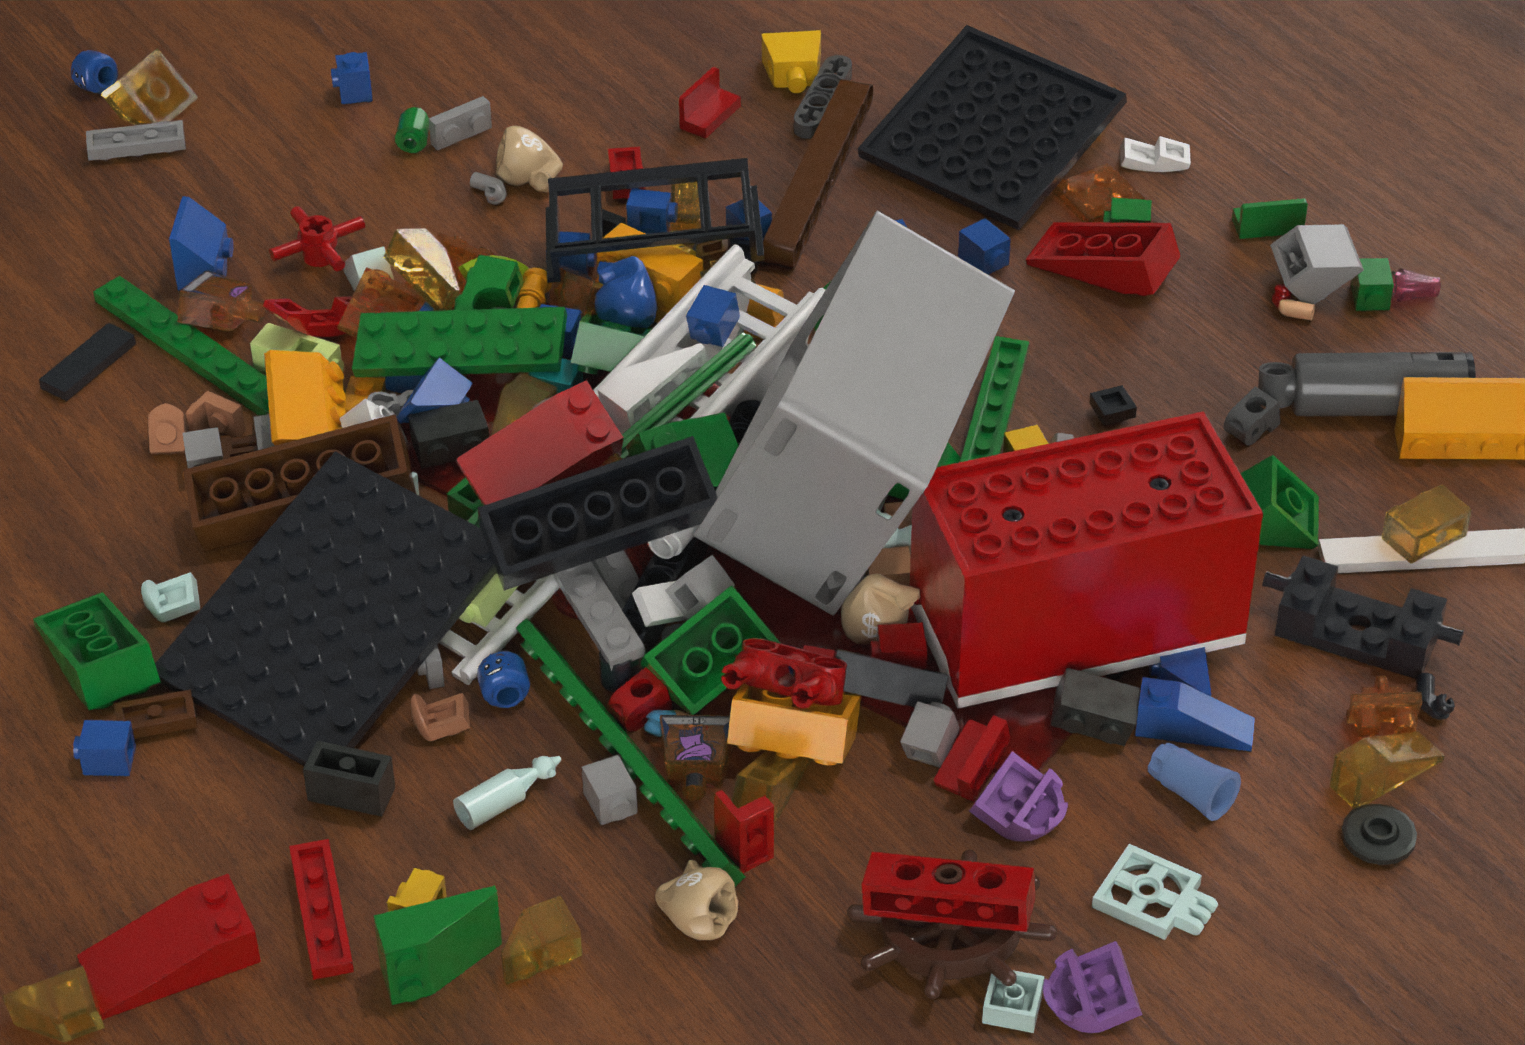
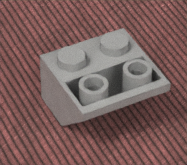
M1344 224L1297 225L1270 245L1285 287L1304 303H1318L1364 270L1349 231Z

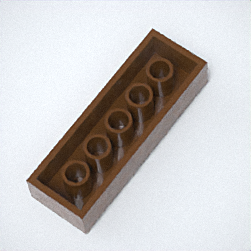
M396 414L184 469L192 526L204 552L263 537L335 451L416 494L405 438Z

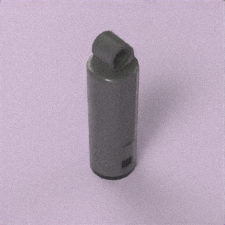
M1471 352L1298 353L1293 357L1291 365L1282 362L1262 364L1259 367L1258 388L1279 401V408L1292 405V411L1296 416H1397L1403 377L1476 378V371Z

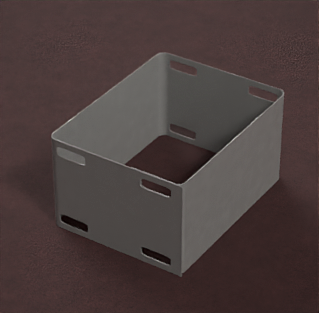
M877 210L790 345L715 491L718 497L703 522L697 526L693 536L834 616L928 486L1015 290ZM821 316H823L810 344L806 343L812 329ZM900 483L910 490L909 494L890 519H886L877 514L876 511L877 509L881 511L888 492L895 484ZM833 571H838L845 575L847 579L836 596L833 597L828 587L827 578Z

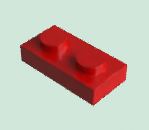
M640 146L608 149L610 172L643 169ZM631 189L612 190L613 199H628Z

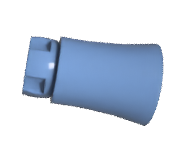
M1169 742L1161 744L1156 748L1148 765V772L1153 778L1159 780L1164 787L1193 805L1210 821L1218 820L1230 809L1239 793L1241 777L1238 772L1213 764L1187 749L1179 748Z

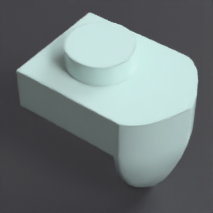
M191 572L157 585L151 580H146L141 586L143 602L158 621L166 622L200 610L197 580Z

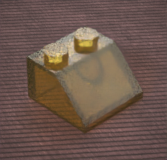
M158 48L101 93V96L122 120L135 125L169 122L198 98Z

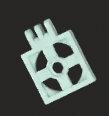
M1128 844L1093 896L1092 908L1165 940L1173 927H1177L1192 935H1199L1204 928V924L1211 918V913H1214L1218 907V902L1213 897L1197 891L1201 885L1202 875ZM1139 869L1149 870L1147 874H1140L1138 876L1129 873ZM1166 876L1170 877L1177 884L1181 892L1180 895L1164 888L1163 880ZM1114 884L1131 891L1132 897L1127 905L1113 899L1111 889ZM1143 885H1149L1154 888L1155 892L1151 895H1144L1140 892L1139 888ZM1155 902L1170 908L1167 915L1161 918L1152 917L1143 913L1148 904Z

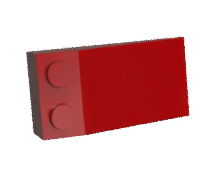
M1053 222L1025 260L1027 265L1122 294L1147 296L1154 295L1181 255L1171 223Z
M586 380L546 400L458 457L456 463L484 506L612 463L621 458L624 437Z
M229 874L185 889L77 955L78 962L102 1019L261 962L255 929Z

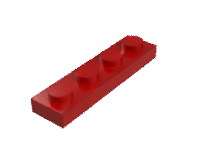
M329 839L289 846L313 980L354 972Z

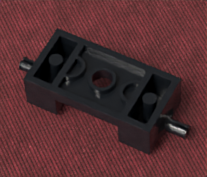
M1302 556L1295 572L1288 578L1269 571L1264 576L1263 587L1283 592V597L1279 604L1275 636L1416 679L1420 673H1424L1438 639L1460 646L1464 635V630L1443 625L1448 599L1413 588L1410 589L1403 607L1336 588L1338 566ZM1361 625L1364 626L1366 629H1364L1363 631H1359L1353 629L1351 626Z

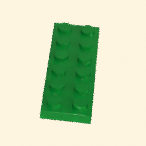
M565 307L361 313L352 371L355 377L423 376L436 360L440 358L460 374L560 372L567 312Z

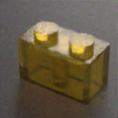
M1441 484L1387 511L1382 539L1412 564L1467 536L1472 509Z

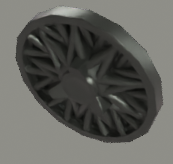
M1366 804L1351 810L1344 818L1341 836L1344 845L1354 856L1368 863L1388 865L1396 864L1406 859L1413 852L1417 832L1414 823L1400 810L1383 804Z

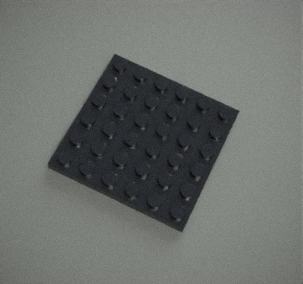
M966 25L857 148L858 155L864 160L1020 230L1127 103L1126 93Z

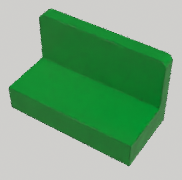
M1304 198L1245 203L1240 208H1233L1232 221L1239 239L1285 235L1297 225H1305L1308 203Z

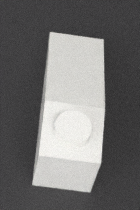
M699 343L625 367L613 377L608 378L597 390L600 401L611 419L628 430L708 361L705 346Z

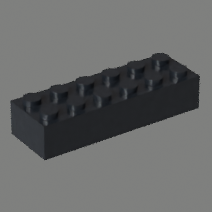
M691 436L478 507V522L505 591L700 525L718 497L695 439Z

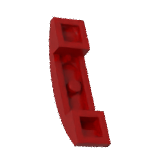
M358 296L335 297L331 309L306 310L290 299H265L263 307L278 319L304 334L315 337H333L353 332L359 327L361 313L381 312L380 309Z

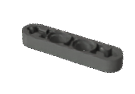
M834 55L824 61L794 114V133L798 137L805 139L813 137L841 79L851 80L852 61L848 57ZM831 86V87H835V88H830V89H828V88H822V87ZM822 104V105H825V106L816 107V106H812V105Z

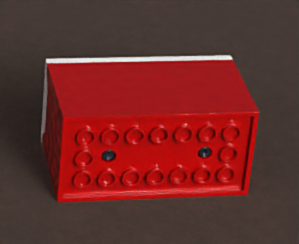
M1204 411L936 467L928 486L912 507L909 586L920 590V599L914 602L911 609L917 622H923L925 639L940 672L949 676L947 687L957 708L1058 686L1066 668L1096 676H1104L1157 664L1160 662V656L1205 647L1206 653L1245 644L1263 512Z

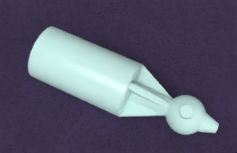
M540 756L533 759L532 768L505 769L455 798L453 805L457 816L469 830H473L524 800L526 797L525 792L537 778L548 779L556 775V767L562 761L561 757Z

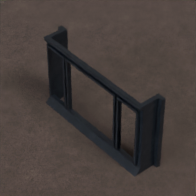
M747 158L548 179L549 207H545L548 283L561 282V256L749 237L751 262L765 261L757 185L750 186ZM741 177L746 224L712 227L708 180ZM689 182L698 183L701 228L603 238L602 191ZM590 193L592 240L560 243L558 196Z

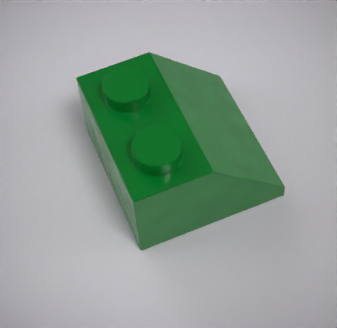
M1274 455L1240 473L1263 512L1259 539L1260 545L1304 549L1318 547L1319 496Z

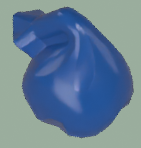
M630 256L614 263L600 261L596 271L599 274V282L603 286L596 293L595 311L598 318L625 326L648 328L656 317L657 297L644 263L636 256Z

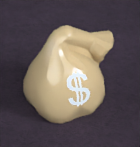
M512 125L507 127L497 151L496 176L511 186L517 187L529 182L530 186L534 187L537 192H549L548 179L555 178L562 170L563 163L543 139L532 131L521 126Z
M876 573L866 576L854 587L841 606V623L847 638L856 644L870 645V641H877V625L907 623L909 608L914 605L915 601L920 599V590L895 582L881 574Z
M689 860L681 876L660 885L656 889L655 900L661 910L680 931L696 940H715L720 938L737 916L738 899L734 882L729 874L721 868H703L694 860Z

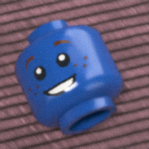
M86 50L79 53L73 60L71 77L74 83L81 89L101 94L108 92L115 85L118 77V67L114 59L109 55L94 50Z
M509 651L496 652L483 659L478 666L477 678L484 700L490 705L498 708H510L520 703L528 695L530 680L524 661L517 654Z

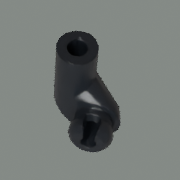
M1420 673L1416 677L1415 704L1433 719H1447L1450 713L1454 711V700L1450 697L1446 701L1447 694L1436 696L1435 677L1430 673Z

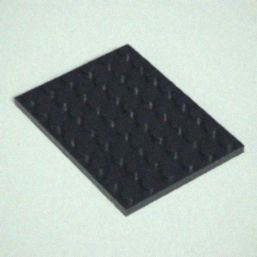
M335 451L158 659L155 665L160 683L175 692L191 689L194 703L305 766L317 741L354 748L495 574L496 568L481 528Z

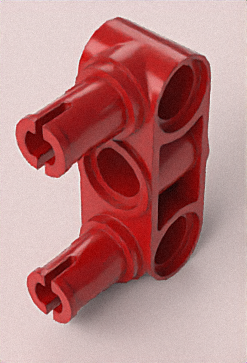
M752 638L744 640L742 642V650L736 656L735 661L724 666L722 673L726 674L721 676V680L725 687L729 689H737L742 684L790 696L793 703L799 708H808L813 703L834 706L843 702L847 664L843 660L765 639ZM789 666L794 669L796 678L790 673Z

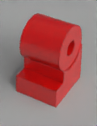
M647 667L616 690L607 704L609 713L624 728L631 732L637 731L645 725L648 720L646 716L651 711L673 709L666 685Z

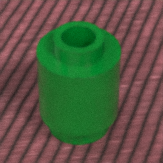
M411 107L405 110L399 117L395 142L405 152H420L427 144L430 130L429 117L423 109Z

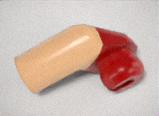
M1277 284L1275 286L1272 302L1281 314L1287 317L1313 320L1315 304L1295 301L1291 297L1292 293L1285 287V284Z

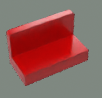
M712 67L679 97V128L705 139L741 107V96L720 88L718 68Z
M993 715L987 726L974 720H968L935 775V785L975 802L1011 740L1007 720Z
M719 790L714 793V839L743 873L774 858V805L764 795L737 808L723 790Z

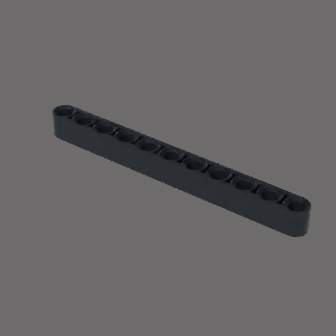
M758 400L741 402L728 421L738 446L761 403ZM693 537L679 555L673 556L670 559L661 558L654 553L633 592L638 587L677 581L701 562L709 545ZM631 593L622 611L644 644L645 653L647 654L655 646L666 624L645 627ZM600 651L601 685L606 690L615 692L641 671L640 663L643 657L634 661L629 659L622 664L613 665L611 671L609 663L606 662Z

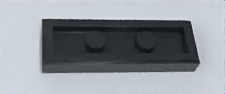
M107 323L39 379L40 388L68 401L136 344L135 335L111 323Z
M835 648L833 657L843 660L847 664L844 691L910 707H915L917 701L929 705L931 702L942 704L949 677L947 674Z

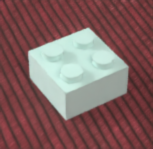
M1014 971L1017 976L1015 984L1005 986L991 973L983 1006L982 1023L1034 1033L1043 995L1044 976Z

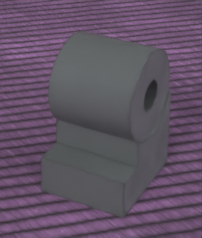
M1255 386L1228 413L1224 421V430L1244 444L1252 445L1260 438L1263 432L1266 430L1272 432L1280 425L1279 401ZM1260 402H1262V403H1264V404L1266 405V408H1265V409H1263V408L1261 407V403H1260Z

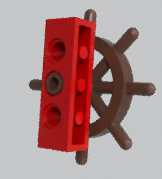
M973 850L964 851L960 860L871 852L861 884L863 905L854 904L847 910L848 917L853 921L882 924V936L885 946L865 955L861 959L862 968L866 971H872L896 960L906 969L928 977L924 992L930 999H936L940 996L944 979H965L984 974L988 971L1003 985L1012 986L1015 984L1017 976L1004 961L1015 951L1020 938L1052 941L1057 937L1055 926L1030 922L1035 903V891L1040 887V880L1035 876L1034 868L977 862V854ZM900 926L919 927L920 929L906 935ZM976 934L993 936L983 942ZM934 940L937 942L936 949L923 946ZM962 945L965 947V949L953 950L960 948Z

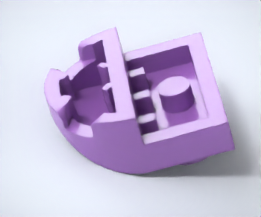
M1012 751L969 812L1004 838L1023 842L1038 839L1051 832L1066 815L1068 802H1064L1061 791L1063 783L1052 769L1049 768L1043 775Z
M1116 941L1079 957L1073 949L1066 951L1055 960L1056 968L1049 980L1044 979L1043 994L1048 1006L1063 1023L1077 1031L1099 1033L1142 1015L1122 950Z

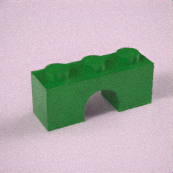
M479 254L474 267H471L467 273L465 288L462 294L457 296L454 310L491 309L494 307L513 308L524 283L518 263Z

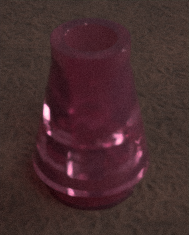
M1403 268L1391 272L1394 283L1392 298H1396L1398 302L1438 297L1440 293L1441 283L1439 277H1431Z

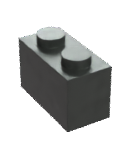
M478 400L409 415L411 442L421 469L454 462L458 457L489 438V427Z
M1066 668L1056 688L1050 726L1064 729L1069 733H1079L1097 738L1106 743L1125 746L1136 725L1141 688Z
M317 741L303 768L307 799L311 802L382 816L395 790L392 756Z

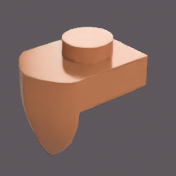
M164 403L157 406L148 414L150 454L185 453L182 434L186 432L184 413L171 404Z
M463 693L428 705L420 695L414 694L412 696V720L419 734L425 740L434 741L470 728L469 704Z

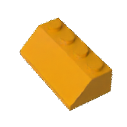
M269 350L264 353L271 441L275 446L342 428L340 417L346 414V395L343 390L342 381L344 374L337 363L334 361L329 362L319 352Z
M1403 377L1394 429L1399 459L1525 460V378Z

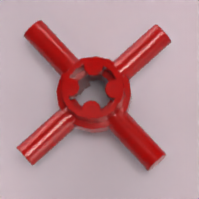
M296 206L290 211V215L299 225L297 239L269 249L272 260L277 261L302 252L306 264L313 267H324L330 264L333 270L338 272L345 267L344 260L336 252L338 238L365 229V222L359 216L333 226L332 221L328 217L322 215L308 217L300 206Z

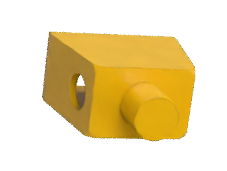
M821 30L763 33L762 63L773 87H788L793 93H801L807 86H811L820 69Z

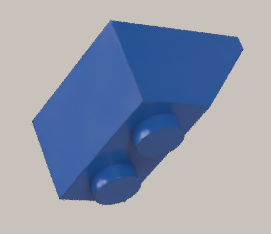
M182 196L169 237L178 291H185L182 289L205 271L227 277V258H232L234 249L233 239L228 238L226 224L190 197ZM212 275L193 291L218 293L219 287L217 286H220L221 279L226 278Z

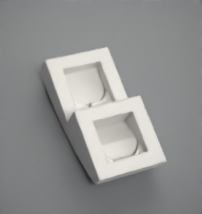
M1159 136L1155 146L1124 138L1120 146V164L1124 168L1147 172L1189 169L1191 164L1190 145Z

